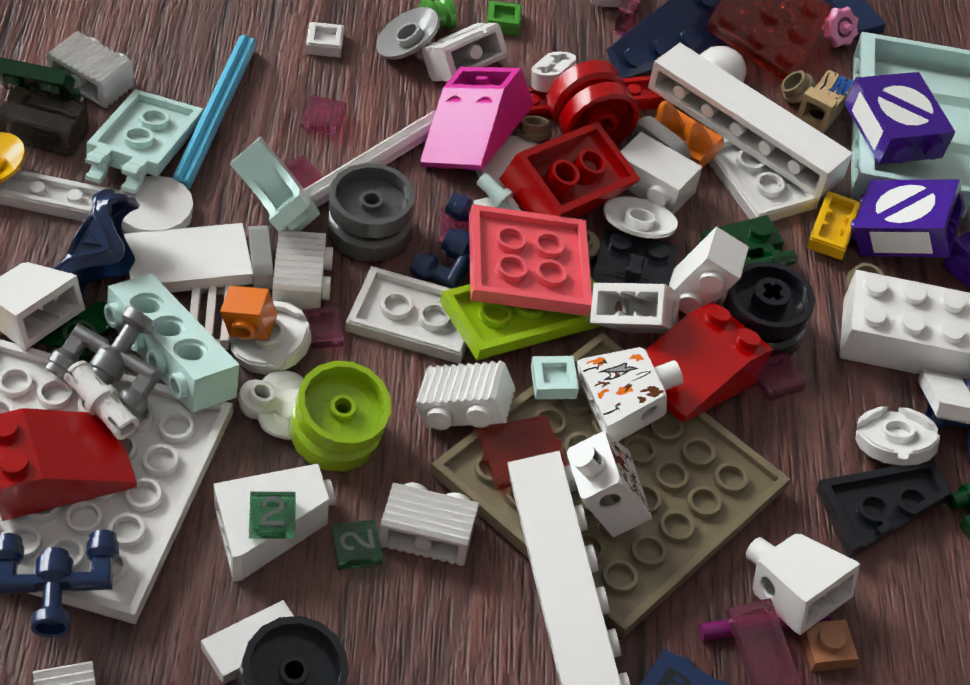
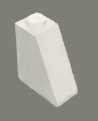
M319 464L214 483V509L233 582L248 577L328 524L329 506L335 504L334 490L330 479L323 480ZM274 496L283 500L284 508L280 512L268 517L266 521H284V525H261L262 517L270 511L277 509L280 505L278 501L270 500L267 502L266 507H262V502L265 498Z

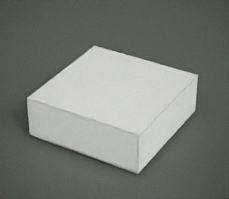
M310 22L306 54L341 58L344 25Z

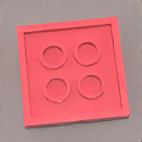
M472 204L469 213L470 301L589 316L592 306V290L586 220Z

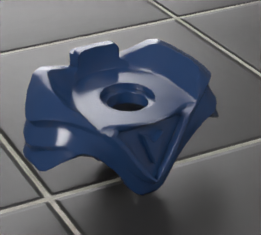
M104 189L93 195V207L90 214L76 232L65 258L61 263L52 268L77 275L82 297L84 288L88 283L103 278L127 275L135 262V256L122 231V221L130 212L138 209L140 204L135 198L128 197L126 194L116 193L113 189Z

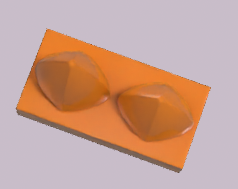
M663 101L659 104L655 119L687 144L691 154L690 160L701 165L702 168L725 146L722 136L677 110L671 102Z

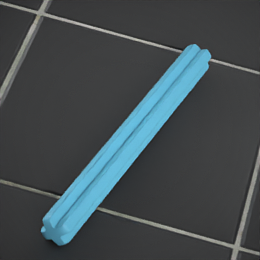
M247 35L239 36L175 170L173 179L184 184L188 190L192 187L257 46L256 40L249 38Z

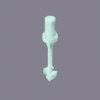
M487 173L478 179L476 184L493 199L492 205L494 207L521 211L513 199L514 193L509 188L503 189Z

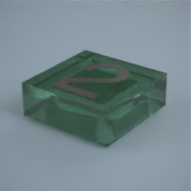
M250 491L249 538L295 539L296 492Z
M375 519L331 525V537L338 570L382 565L383 555Z

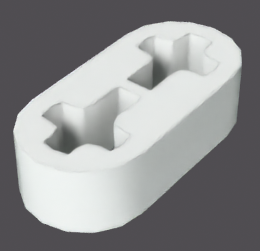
M561 51L545 55L531 69V87L537 91L548 92L553 82L564 71L576 65V56L572 53Z

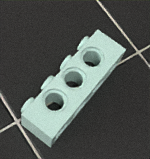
M152 273L108 286V300L104 307V314L110 327L116 328L120 333L126 324L123 322L121 314L127 305L142 312L156 323L151 333H140L130 349L136 351L147 363L163 371L160 378L169 387L172 395L176 399H180L192 413L237 398L238 362Z

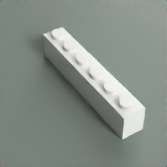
M679 43L654 61L648 86L649 89L818 200L844 179L853 152L687 46Z
M560 451L507 462L510 482L560 685H630L627 672L618 674L614 658L621 656L619 640L615 628L606 629L603 614L610 613L608 599L604 586L595 587L592 573L599 571L593 545L585 546L581 532L587 531L588 527L582 504L575 506L573 504L571 492L577 491V485L571 466H563Z

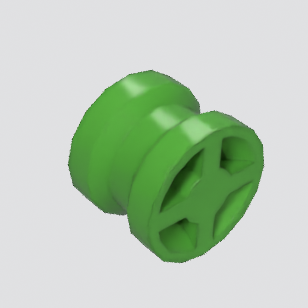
M421 0L419 2V8L427 7L436 11L440 18L439 28L446 30L456 28L457 12L453 0Z

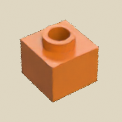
M229 286L220 310L229 336L242 340H269L278 315L270 291L265 288Z

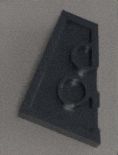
M934 459L918 465H898L822 479L816 488L849 558L856 556L943 505L951 495V491Z

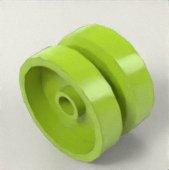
M335 360L314 368L305 376L298 390L295 405L289 419V436L296 451L308 463L312 465L319 464V467L326 471L345 472L365 464L374 456L391 415V396L384 381L371 369L355 362Z

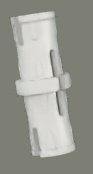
M84 360L78 361L68 368L70 373H65L64 380L85 401L84 407L93 416L96 414L117 440L125 439L136 431L129 423L134 427H138L140 421L123 405L118 398V391L111 384L107 386Z

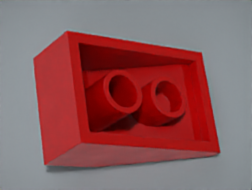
M596 121L517 153L499 180L505 188H509L514 193L513 199L521 211L581 219L605 204L608 200L638 183L640 177L601 124Z
M714 301L689 312L646 349L654 367L673 360L680 367L684 383L665 391L667 395V410L682 423L754 386L773 351V348L761 340L756 332L746 328L731 316L726 308L716 304Z
M30 408L0 413V514L2 521L137 487V481L123 439L117 440L96 414L93 416L89 412Z

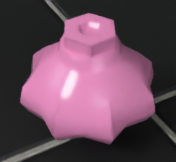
M849 7L842 9L832 8L829 16L823 20L821 28L824 32L823 36L829 40L834 48L839 46L849 47L853 38L859 34L857 28L859 18L853 15Z

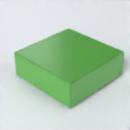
M489 1L486 24L498 23L502 34L519 36L522 5Z

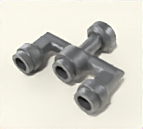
M127 305L121 314L122 320L126 324L111 346L107 339L77 323L63 346L53 350L45 368L64 380L65 373H70L68 368L79 361V357L87 347L96 353L89 364L92 365L93 371L106 385H112L114 380L119 382L126 370L137 376L130 387L121 390L118 398L138 418L148 407L147 397L162 376L163 371L133 354L126 355L140 333L149 334L156 326V323L151 318Z

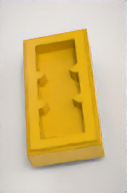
M827 191L806 248L842 260L852 234L851 222L853 219H857L861 208L860 202Z

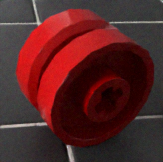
M590 60L574 65L564 71L553 82L547 93V107L563 135L598 121L615 145H617L633 131L639 119L640 109L634 97L626 87L616 67L607 61Z

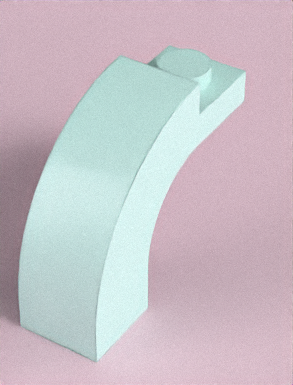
M261 136L231 161L230 165L252 189L269 212V221L278 232L282 230L301 231L320 215L317 206L308 193Z

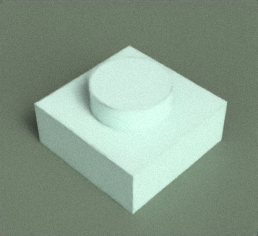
M574 356L532 357L531 373L535 399L577 398L579 387Z

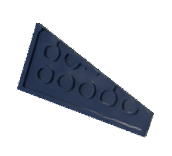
M668 0L608 47L606 51L611 64L616 67L622 78H632L652 71L654 61L679 43L700 55L710 47H727L791 25L783 0Z

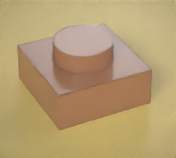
M846 619L818 622L800 635L811 672L854 668L859 659Z

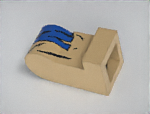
M828 70L814 88L810 87L804 93L797 117L824 133L842 112L854 81L832 70ZM810 111H822L825 113L824 118H814Z

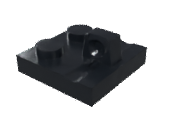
M605 228L592 279L595 283L666 284L669 286L679 245L651 238H641Z

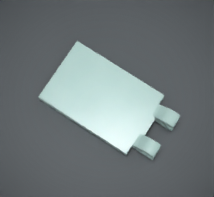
M135 89L87 142L85 163L91 164V168L85 175V179L100 184L104 181L109 166L121 169V174L127 175L121 190L137 194L142 187L146 174L158 177L194 133L204 109Z

